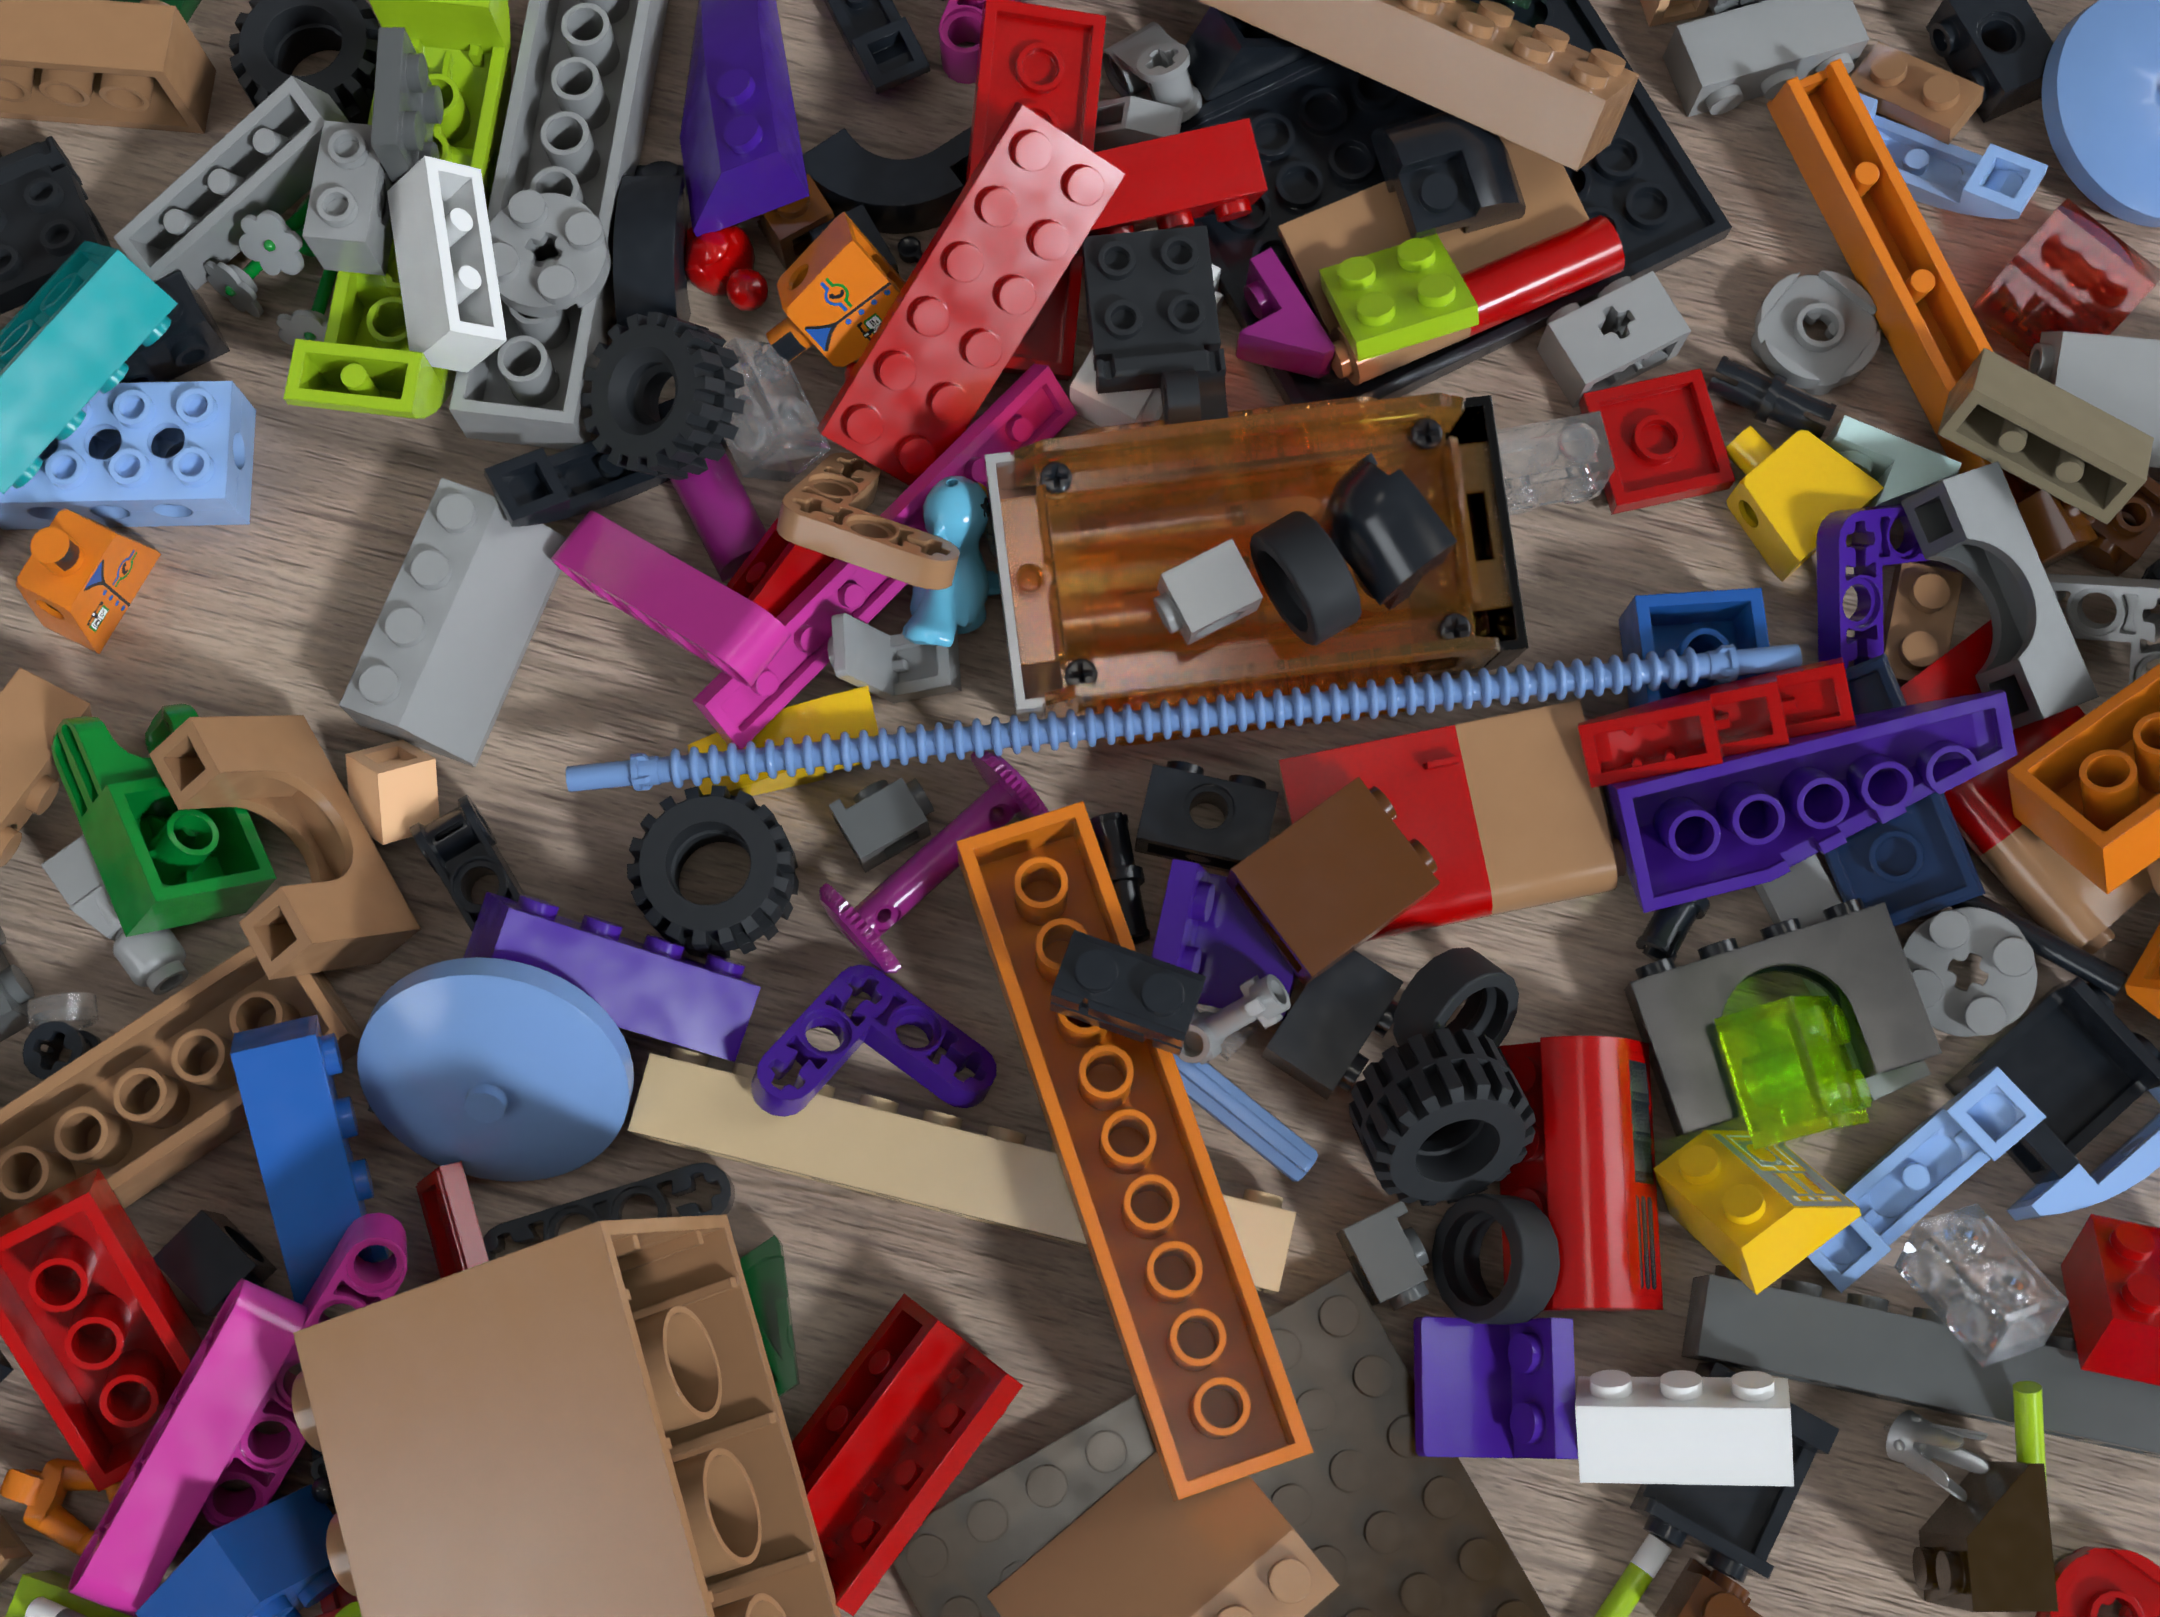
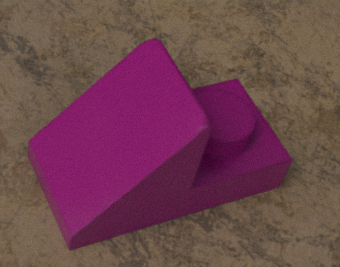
M1269 248L1250 258L1246 286H1244L1243 290L1251 311L1260 321L1240 331L1237 340L1236 357L1244 361L1318 379L1330 372L1336 347L1273 249Z

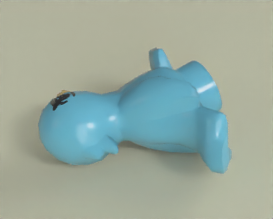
M963 476L945 477L933 486L926 497L923 505L925 529L928 533L953 543L959 549L960 554L952 586L941 590L913 586L910 603L912 617L903 627L902 634L904 638L914 644L951 647L956 630L958 634H965L976 630L984 623L987 615L984 603L987 600V596L1000 594L998 574L994 571H987L979 550L980 538L984 533L990 512L988 491L980 482L976 483Z

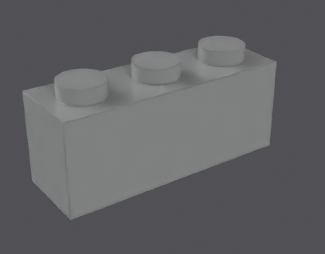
M1765 0L1677 25L1663 55V59L1687 117L1708 111L1712 115H1719L1736 108L1743 101L1765 96L1766 99H1774L1786 81L1797 76L1799 80L1824 70L1830 62L1840 58L1849 74L1868 43L1869 37L1853 0Z

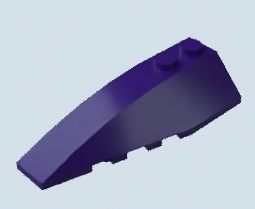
M698 0L680 131V145L692 229L697 237L705 233L720 231L810 196L776 0Z
M1996 690L1854 715L1856 726L1789 738L1790 744L1725 756L1721 764L1603 786L1613 836L1622 845L1626 860V871L1641 911L1647 913L1771 882L1791 872L1789 867L1818 852L1826 854L1847 843V837L1877 822L1884 824L1907 812L1905 808L1935 792L1942 794L2016 756L2017 750L2006 692Z

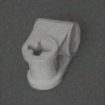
M1153 21L1103 50L1102 65L1112 86L1122 97L1135 96L1179 107L1183 110L1182 123L1191 119L1201 109V94L1191 84L1187 70L1190 65L1189 51L1185 45L1178 43L1170 37L1158 23Z

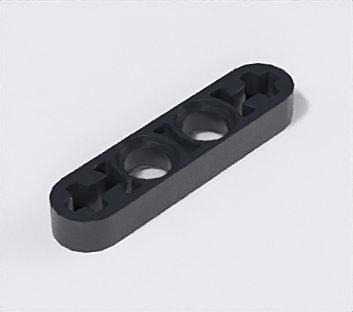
M705 1162L695 1163L501 1223L490 1229L483 1237L488 1259L491 1261L496 1259L497 1253L505 1250V1238L510 1235L512 1240L519 1244H529L541 1240L535 1231V1227L544 1224L543 1238L545 1241L558 1236L561 1224L572 1215H584L591 1223L604 1220H622L624 1205L636 1195H647L654 1199L658 1207L657 1218L672 1217L671 1205L663 1193L662 1187L672 1184V1195L676 1197L683 1196L696 1190L695 1179L700 1176H704L705 1180L711 1185L720 1184L721 1193L711 1198L712 1209L704 1212L699 1204L688 1203L676 1207L681 1217L728 1214L735 1200V1188L729 1175L719 1167Z

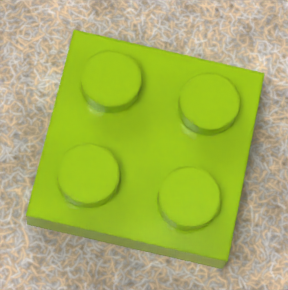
M1437 233L1422 238H1412L1400 245L1364 256L1351 257L1342 263L1319 269L1322 291L1358 362L1479 325L1478 304Z

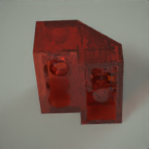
M2067 198L1970 308L1975 316L2026 356L2030 357L2034 345L2040 343L2041 332L2067 331L2111 335L2159 282L2160 269Z

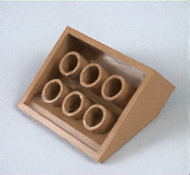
M1156 1451L987 1594V1597L1001 1617H1304L1340 1585L1250 1476L1174 1502Z

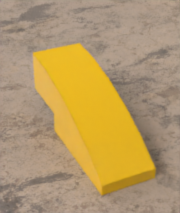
M864 686L783 708L751 741L755 743L756 748L765 747L767 739L773 740L775 746H781L784 744L786 737L792 738L794 744H800L803 742L805 735H809L812 742H819L824 733L829 734L831 740H839L841 733L844 731L848 732L850 738H858L860 731L863 729L868 732L869 736H877L878 727L869 687ZM716 732L687 746L688 751L691 747L695 746L699 749L700 753H707L709 746L712 744L716 745L718 750L722 752L727 750L728 745ZM854 763L853 766L862 765V763ZM839 764L835 765L833 771L844 769V767ZM819 766L815 767L813 775H808L805 768L796 769L794 777H790L787 775L786 770H780L775 779L769 778L767 772H761L756 781L751 780L748 774H742L737 783L732 782L730 776H723L717 786H726L733 796H737L739 790L755 796L825 780L824 773L826 771L824 767ZM703 778L702 784L698 787L703 795L711 794L712 785L715 784L712 783L711 778Z

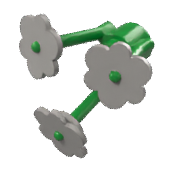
M310 194L305 197L286 222L278 213L271 210H265L257 217L247 215L242 219L241 228L245 233L239 239V246L243 254L251 259L243 269L233 264L229 266L222 262L216 264L210 260L204 264V268L209 274L207 277L209 283L219 294L228 298L231 304L239 311H247L257 318L264 313L262 306L256 300L258 288L253 281L262 270L272 276L278 275L281 271L289 275H296L304 267V259L301 253L309 257H316L302 237ZM323 270L311 310H296L292 315H278L276 324L280 327L278 335L282 341L294 346L295 339L324 342L328 317L324 314L338 271Z

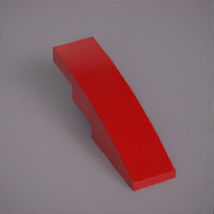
M1841 657L1719 684L1638 705L1578 723V731L1591 788L1721 764L1725 756L1790 744L1789 738L1856 726L1844 662Z

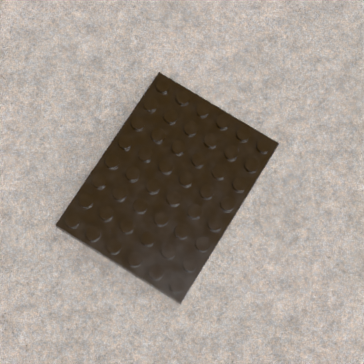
M1351 1271L1345 1272L1266 1318L1313 1453L1249 1476L1340 1585L1304 1617H1550L1459 1458L1420 1457L1417 1455L1414 1380ZM1138 1394L1133 1395L943 1505L926 1517L919 1530L912 1536L893 1562L920 1617H1001L988 1599L987 1594L1156 1452Z

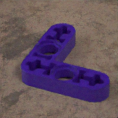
M1902 504L1832 512L1822 520L1816 539L1818 662L1842 657L1844 667L1847 669L1849 661H1854V665L1884 654L1883 566L1927 560L1924 558ZM1898 518L1903 525L1904 536L1900 547L1895 550L1890 542V528ZM1852 534V543L1846 544L1847 535ZM1846 567H1854V574H1846ZM1852 586L1857 593L1858 602L1854 614L1847 618L1843 610V598L1846 591ZM1847 630L1855 631V637H1847Z
M855 965L842 971L763 1055L752 1079L751 1093L756 1104L767 1113L782 1117L795 1115L807 1106L864 1042L942 1101L953 1107L970 1108L977 1106L985 1099L997 1076V1065L993 1056L982 1045L884 973L871 966ZM862 991L868 994L871 1000L862 1001L853 1011L851 1018H849L844 1011L850 996L856 997ZM906 1024L914 1025L924 1031L929 1044L921 1048L909 1047L898 1038L896 1028ZM812 1028H826L837 1036L840 1047L832 1051H820L808 1042L806 1032ZM939 1047H942L947 1052L945 1056L942 1054L938 1064H935L932 1060ZM796 1060L802 1068L798 1073L794 1086L788 1084L781 1090L776 1088L772 1084L773 1079H782L792 1069ZM966 1067L975 1075L962 1082L954 1074L955 1072H961Z

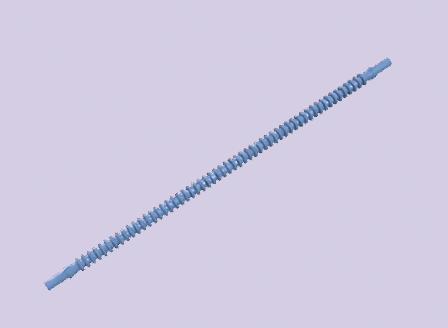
M1734 644L1721 645L1717 650L1698 654L1695 653L1693 648L1688 647L1684 649L1682 656H1677L1673 649H1669L1665 652L1663 658H1658L1654 651H1650L1646 654L1644 660H1640L1636 653H1631L1625 662H1621L1617 655H1612L1606 664L1602 663L1599 657L1595 656L1591 658L1589 665H1583L1582 661L1576 658L1572 661L1571 667H1564V664L1557 660L1553 663L1552 669H1546L1543 663L1538 662L1532 671H1527L1523 664H1519L1513 673H1508L1504 666H1500L1494 675H1490L1486 668H1481L1478 671V676L1472 677L1467 670H1462L1459 678L1456 679L1451 678L1450 673L1445 671L1441 674L1440 680H1433L1431 675L1426 673L1422 676L1421 682H1414L1413 678L1407 675L1404 677L1402 684H1395L1394 679L1388 677L1382 686H1376L1375 681L1369 679L1366 682V687L1358 688L1355 681H1350L1347 684V689L1340 690L1336 683H1331L1328 691L1325 692L1320 691L1319 687L1314 684L1310 687L1309 693H1301L1300 688L1295 686L1292 688L1290 695H1282L1281 690L1276 688L1273 690L1271 697H1263L1262 692L1257 690L1251 699H1245L1243 693L1238 692L1235 695V700L1226 701L1225 696L1219 694L1216 697V702L1208 703L1204 696H1200L1197 704H1188L1186 698H1181L1179 705L1174 707L1169 706L1168 701L1164 699L1160 702L1159 708H1151L1150 704L1145 701L1142 703L1140 710H1132L1131 705L1125 703L1120 712H1113L1112 707L1106 705L1104 713L1094 714L1093 709L1087 707L1085 715L1076 716L1073 709H1068L1066 717L1058 718L1054 711H1049L1047 719L1040 720L1035 713H1030L1028 721L1024 722L1019 721L1018 716L1013 714L1008 723H1000L999 718L994 716L989 725H981L980 720L975 718L970 727H963L961 721L956 720L951 729H944L943 724L937 722L934 730L925 731L924 726L918 724L916 731L912 733H907L904 726H899L896 734H887L885 728H880L878 735L874 737L869 736L868 732L863 729L860 731L858 738H850L848 732L844 731L841 733L839 740H831L830 735L824 733L819 742H812L811 737L805 735L803 742L800 744H794L792 738L786 737L784 744L781 746H775L773 740L767 739L765 747L756 748L753 741H748L746 749L739 750L736 744L729 743L727 750L723 752L719 751L717 746L712 744L709 746L707 753H700L699 749L693 746L690 748L688 755H681L680 751L674 748L671 750L670 756L665 757L647 756L644 753L630 754V760L567 766L566 783L569 792L633 786L634 790L642 791L650 790L653 785H661L666 782H673L676 788H682L684 780H692L695 786H700L703 778H711L712 783L718 785L723 776H730L731 781L737 783L742 774H748L751 780L756 781L761 772H767L769 778L775 779L780 770H786L788 776L794 777L796 769L805 768L808 775H813L815 767L819 766L824 767L827 773H832L834 766L838 764L843 765L844 769L849 772L852 770L854 763H862L863 768L868 770L871 768V762L881 761L882 766L887 768L892 759H899L900 763L906 766L909 763V758L918 757L919 762L925 764L927 763L928 756L937 755L938 760L944 762L947 754L955 753L959 760H963L965 753L969 751L975 752L977 758H982L985 750H994L996 756H1001L1004 748H1012L1013 752L1018 755L1021 753L1023 746H1031L1032 751L1037 753L1040 751L1041 745L1050 744L1051 749L1057 751L1059 743L1069 742L1070 747L1076 749L1078 741L1087 740L1090 747H1095L1097 739L1105 738L1109 745H1113L1116 737L1123 736L1127 743H1132L1134 736L1139 734L1144 735L1146 741H1151L1154 733H1162L1164 738L1168 740L1174 731H1181L1183 737L1188 738L1193 729H1200L1201 734L1207 736L1212 727H1219L1220 732L1226 734L1228 726L1237 725L1240 732H1245L1247 724L1255 723L1259 730H1263L1266 727V722L1270 721L1275 722L1277 728L1284 727L1285 720H1294L1295 725L1299 727L1303 724L1304 718H1312L1314 724L1318 725L1322 722V717L1331 716L1332 721L1338 723L1343 714H1350L1351 719L1357 721L1362 712H1368L1371 719H1376L1381 710H1387L1388 715L1394 717L1400 708L1406 709L1408 715H1413L1416 712V707L1420 706L1424 707L1427 713H1432L1435 710V705H1443L1444 709L1449 712L1453 710L1454 703H1462L1463 708L1468 710L1472 707L1474 701H1480L1481 705L1487 708L1491 705L1493 699H1499L1501 705L1506 706L1510 703V698L1517 697L1521 704H1525L1531 695H1536L1539 702H1544L1550 693L1555 694L1558 700H1563L1567 692H1573L1576 698L1580 699L1584 697L1586 690H1592L1593 694L1599 697L1603 695L1604 688H1610L1615 695H1618L1622 692L1623 686H1629L1633 693H1637L1641 690L1643 684H1648L1652 691H1656L1662 682H1666L1670 689L1677 688L1681 680H1685L1689 687L1696 686L1698 679H1716L1720 683L1732 682L1737 680L1738 675L1768 673L1801 666L1802 654L1798 644L1738 650L1735 649Z

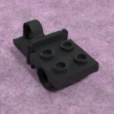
M53 136L47 137L41 143H33L6 156H2L0 151V315L26 304L85 240L111 247L98 219L86 203L88 196L81 187L83 184L80 177L72 168L69 159Z
M1207 225L1087 236L1082 243V253L1085 271L1087 319L1090 339H1092L1094 371H1096V392L1102 394L1160 388L1167 448L1230 442L1231 433L1225 386L1226 364L1224 348H1220L1221 340Z

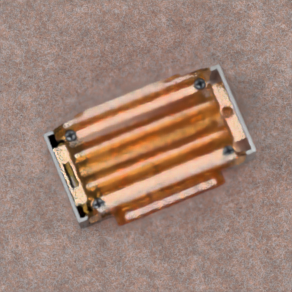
M1443 393L1381 400L1373 397H1351L1228 412V418L1164 425V420L1104 426L1083 431L1075 436L1042 439L1014 450L1013 455H1011V452L985 455L986 482L1015 714L1018 716L1019 721H1028L1030 713H1035L1040 720L1047 719L1049 711H1054L1058 718L1066 717L1068 709H1073L1076 716L1085 715L1087 707H1091L1094 714L1104 713L1106 705H1110L1113 712H1120L1125 703L1130 704L1132 710H1140L1142 703L1145 701L1150 704L1151 708H1159L1160 702L1164 699L1168 701L1169 706L1173 707L1179 705L1181 698H1186L1188 704H1197L1200 696H1204L1208 703L1216 702V697L1219 694H1223L1226 701L1235 700V695L1238 692H1242L1245 699H1251L1257 690L1262 692L1263 697H1271L1273 690L1276 688L1281 690L1282 695H1290L1292 688L1295 686L1300 688L1301 693H1309L1310 687L1314 684L1319 687L1320 691L1325 692L1328 691L1331 683H1336L1338 689L1344 690L1347 689V684L1350 681H1355L1358 688L1366 687V682L1369 679H1373L1376 686H1382L1388 677H1392L1395 684H1402L1404 677L1410 675L1414 682H1417L1426 673H1429L1432 678L1441 677V674L1445 671L1453 676L1459 675L1462 670H1467L1469 673H1477L1481 668H1486L1490 671L1498 669L1500 666L1505 667L1510 665L1529 648L1491 395L1465 398V400H1463V397ZM1372 453L1378 463L1376 466L1386 474L1391 475L1398 469L1404 472L1455 537L1457 543L1444 563L1423 576L1411 596L1390 611L1384 604L1379 605L1375 599L1369 597L1362 590L1355 579L1353 569L1345 562L1360 596L1362 614L1356 623L1316 646L1306 644L1294 634L1269 599L1255 569L1249 543L1253 534L1293 511L1305 512L1319 524L1325 505L1336 482L1355 463ZM1233 539L1263 595V599L1257 611L1187 645L1180 630L1172 634L1168 632L1154 605L1153 598L1161 595L1157 589L1160 575ZM1400 708L1397 713L1406 712V709ZM1387 710L1379 711L1378 716L1388 715ZM1362 712L1359 718L1370 716L1368 712ZM1350 714L1341 715V720L1351 719ZM1331 716L1322 717V722L1332 721ZM1304 718L1302 725L1314 724L1313 719ZM1285 720L1284 727L1296 726L1294 720ZM1266 722L1265 729L1277 728L1275 722ZM1255 723L1247 724L1245 732L1257 731L1259 729ZM1237 725L1228 726L1226 734L1241 732ZM1212 727L1207 736H1203L1200 729H1193L1188 738L1183 737L1181 731H1174L1168 740L1164 738L1162 733H1154L1151 741H1146L1144 735L1139 734L1134 736L1132 743H1127L1123 736L1116 737L1115 744L1118 746H1133L1224 734L1220 732L1219 727Z

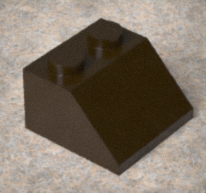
M1987 1461L1990 1467L1987 1473L1976 1474L1969 1472L1959 1484L1967 1493L1966 1502L1950 1494L1919 1530L1920 1547L1914 1549L1912 1559L1916 1584L1919 1589L1924 1590V1600L1926 1602L1970 1612L2058 1611L2045 1466L2043 1463Z

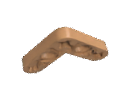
M841 452L829 455L784 496L776 530L785 540L916 587L941 590L952 586L960 554L957 546L933 534L866 512L865 510L875 500L881 469L854 453Z

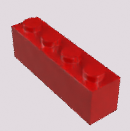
M1250 118L1094 152L1126 175L1087 236L1138 232L1158 227V230L1193 227L1195 225L1194 218L1215 214L1217 222H1225L1250 214L1252 212L1251 205L1268 191Z

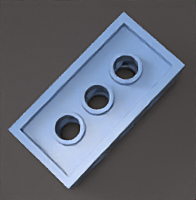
M233 381L118 383L105 394L98 391L82 408L86 413V417L77 430L65 440L59 441L55 438L38 456L42 459L43 463L28 483L18 489L11 486L5 494L0 492V528L2 530L43 529L49 527L57 513L64 508L110 528L250 525L256 409Z

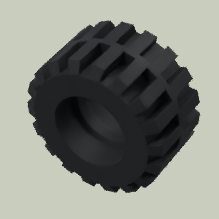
M250 0L249 4L252 10L249 14L240 12L235 21V25L240 33L230 34L229 47L234 56L230 57L232 70L253 106L256 108L290 76H294L292 73L296 66L309 55L326 50L340 51L336 59L322 71L311 75L294 77L329 94L349 123L368 124L375 89L378 30L381 26L366 0Z
M712 785L711 794L703 795L698 786L685 789L686 800L676 804L672 796H669L659 803L664 810L663 814L655 819L648 813L640 823L646 833L642 839L633 837L629 848L630 853L635 858L633 864H627V878L634 886L631 894L636 905L653 928L664 939L684 946V949L690 955L703 958L704 952L723 958H730V951L739 948L743 954H747L757 949L754 941L763 935L768 941L779 932L775 926L780 917L788 920L793 910L790 898L792 894L798 895L799 880L795 874V869L798 868L795 853L782 825H779L774 814L764 804L761 807L758 806L752 795L739 790L737 796H733L726 786ZM728 842L741 846L747 851L751 859L750 872L743 887L733 897L714 905H700L687 901L682 896L679 889L680 873L686 860L696 850L707 844Z
M1449 1028L1436 1029L1429 1036L1423 1037L1420 1033L1407 1038L1408 1042L1399 1047L1391 1046L1382 1053L1383 1058L1379 1062H1371L1362 1072L1365 1079L1355 1083L1351 1092L1354 1101L1349 1103V1115L1353 1121L1352 1125L1382 1188L1389 1195L1396 1194L1399 1201L1410 1204L1419 1200L1422 1206H1435L1440 1201L1447 1200V1203L1450 1204L1459 1201L1462 1197L1469 1194H1479L1487 1190V1186L1494 1181H1501L1510 1174L1509 1168L1522 1161L1527 1154L1525 1146L1533 1142L1535 1130L1532 1124L1536 1122L1534 1111L1501 1049L1496 1047L1494 1041L1485 1035L1477 1037L1473 1030L1460 1029L1456 1033L1451 1034Z

